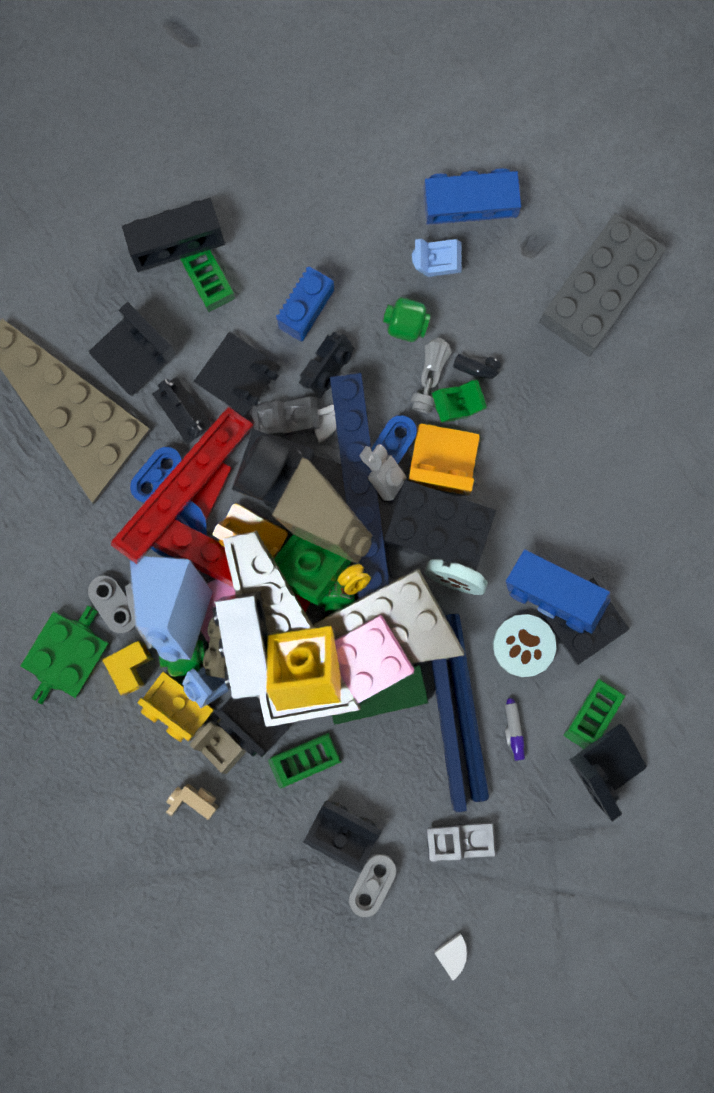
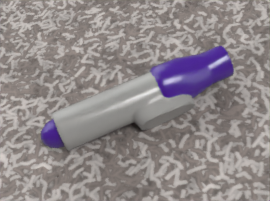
M508 698L505 705L508 727L505 728L507 744L512 748L515 761L524 760V737L521 730L518 705L513 698Z

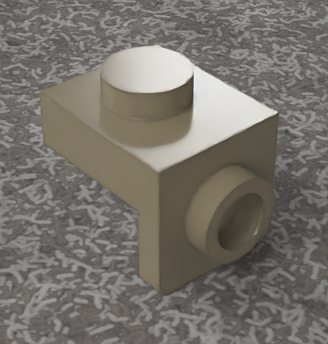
M215 722L202 725L196 731L195 739L190 743L194 750L201 751L223 774H227L247 752L232 734H228Z

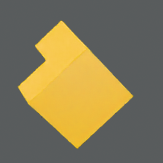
M137 641L103 659V662L122 696L145 686L136 668L153 658L145 643Z

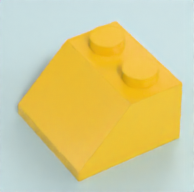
M331 626L268 635L266 692L277 711L341 703V673Z

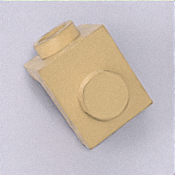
M188 784L183 789L177 787L166 801L171 805L166 813L172 816L181 804L185 802L209 820L219 806L214 803L216 797L202 787L198 791Z

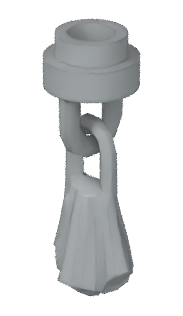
M436 338L425 345V364L421 377V383L425 388L423 394L413 393L412 409L415 411L430 414L431 409L435 408L434 399L428 396L430 389L437 385L441 370L452 353L450 345L444 339ZM429 370L435 372L433 381L431 378L427 379Z

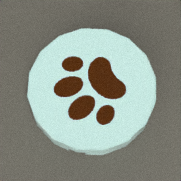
M441 559L428 561L424 573L433 581L468 594L482 595L485 593L488 582L484 580L480 573L457 563H451L450 567L442 566L444 561Z
M529 614L515 615L504 621L496 630L493 639V651L499 666L509 674L519 677L536 676L545 671L552 663L557 649L555 635L550 626L541 618Z

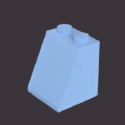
M146 556L138 564L130 560L137 628L156 649L161 658L168 661H177L178 659L191 660L213 592L190 560Z

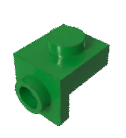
M472 380L458 387L442 388L432 393L441 423L463 420L487 408L478 380Z

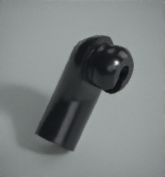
M458 354L454 360L453 367L474 377L493 379L499 374L498 370L501 368V362L494 357H487L483 364Z

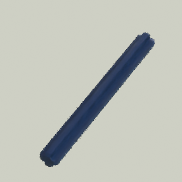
M457 613L448 614L445 617L465 652L464 656L450 657L449 662L471 799L473 802H484L489 800V793L460 615Z

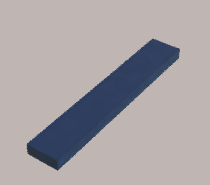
M446 658L431 660L451 806L455 812L467 811Z

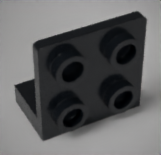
M127 302L119 309L123 319L89 350V354L130 396H133L176 353L172 346Z
M618 724L569 759L592 800L612 822L622 815L616 804L620 798L615 791L647 767L623 724Z

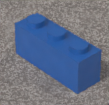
M504 168L493 170L488 174L467 171L460 174V176L451 177L440 173L424 180L423 192L426 225L515 218L519 215L521 201L518 171L509 172L508 169Z
M525 549L506 580L507 589L510 592L509 595L513 599L523 604L529 601L537 605V609L542 614L550 618H554L556 615L566 620L567 626L580 633L586 630L592 634L610 603L609 591Z

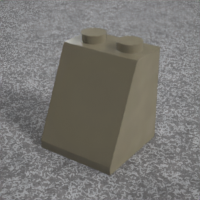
M302 458L272 516L294 535L358 564L361 557H364L370 549L372 534L328 480L309 460Z

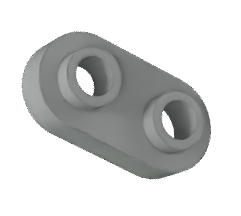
M109 576L95 578L89 585L88 595L107 626L113 632L120 634L129 633L134 630L136 626L128 607L126 593L117 580ZM106 585L109 588V593L106 597H101L99 589L101 586ZM123 611L126 614V620L119 624L116 621V615Z
M375 854L366 861L349 895L350 908L356 915L370 917L377 913L396 876L395 864L389 856ZM378 864L384 865L386 868V872L381 876L374 873V867ZM361 894H369L371 901L368 904H362L359 901Z

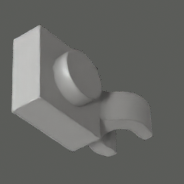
M378 444L373 452L369 446H365L360 454V458L372 471L368 476L369 481L384 501L393 500L407 477L392 455H387L386 449L381 444Z

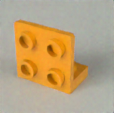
M419 424L408 481L434 490L469 496L474 481L472 476L479 434Z

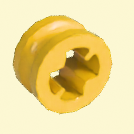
M355 564L347 568L338 578L339 584L345 586L344 591L348 595L358 593L371 580L367 573H363L364 568L361 564Z

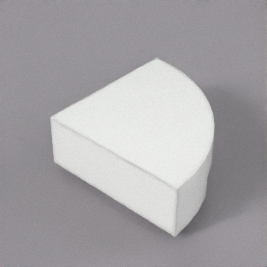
M334 405L318 410L320 429H315L314 432L319 444L329 439L337 428Z
M461 933L434 951L452 980L457 978L462 972L467 957L466 945Z

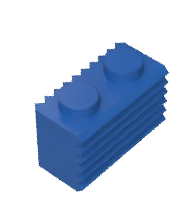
M306 267V272L302 273L303 277L299 278V283H296L293 293L289 294L290 298L286 299L283 309L279 310L280 314L276 315L279 329L303 342L334 292V281L311 267Z

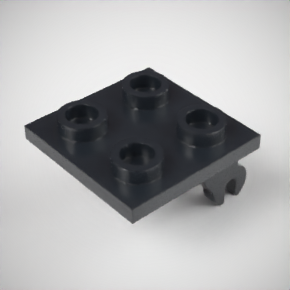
M229 331L198 374L194 383L243 417H246L253 405L258 407L261 402L258 398L270 381L278 379L279 375L277 372L280 366Z

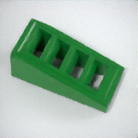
M210 250L180 259L208 313L236 299ZM206 255L208 260L191 267L190 262ZM210 265L213 268L199 277L195 274ZM215 275L217 276V280L204 287L201 286L200 283ZM222 285V290L207 297V292Z
M598 679L571 720L563 736L585 749L603 736L625 695ZM600 693L613 702L612 705L609 706L598 699L596 695ZM593 704L605 712V716L591 709L590 705ZM584 715L598 723V727L584 720ZM579 726L580 728H582L583 730H585L586 732H588V733L591 734L592 736L590 737V736L586 735L585 733H583L582 731H580L579 729H577V727Z
M329 733L268 759V763L279 788L282 789L339 764L341 760ZM318 744L322 745L328 761L323 763L316 747ZM307 749L310 750L316 764L314 768H311L305 750ZM293 755H298L304 772L299 773L292 757ZM284 759L292 775L288 779L280 762Z

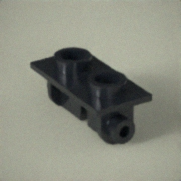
M333 332L331 336L327 335L315 353L323 359L322 362L319 363L311 359L299 375L301 379L298 383L308 390L310 388L321 399L324 393L331 388L330 377L337 376L343 365H346L351 359L355 348L344 334L340 336L336 332Z
M178 377L171 381L168 379L161 381L158 384L159 389L152 393L187 444L205 433L212 426Z

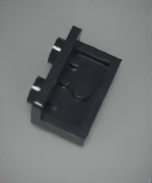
M257 696L234 699L231 697L215 712L220 717L217 721L220 727L230 735L235 732L243 739L240 745L252 757L256 754L263 757L289 730L286 724L266 727L260 699Z
M325 801L303 843L360 873L382 831L376 828V824L373 821L364 817L358 818L348 813L345 806L337 802L330 803Z

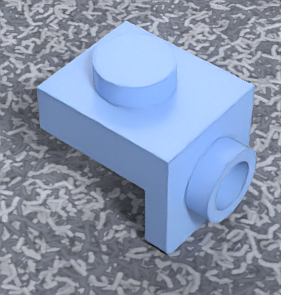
M422 238L416 239L415 249L412 252V262L415 269L427 277L462 273V242L458 239L428 243Z
M204 667L198 672L195 669L188 671L182 683L188 698L196 701L200 708H203L229 691L226 687L225 678L205 675Z

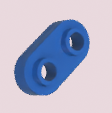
M402 415L390 419L371 447L372 452L378 444H381L386 449L387 455H392L399 465L415 440L417 432L415 423L409 417ZM403 428L406 431V436L398 438L395 435V430Z
M170 447L159 448L133 477L130 490L134 498L139 502L145 503L180 463L182 457L175 449ZM171 459L173 466L168 470L163 469V462ZM146 483H151L153 490L148 494L143 493V486Z

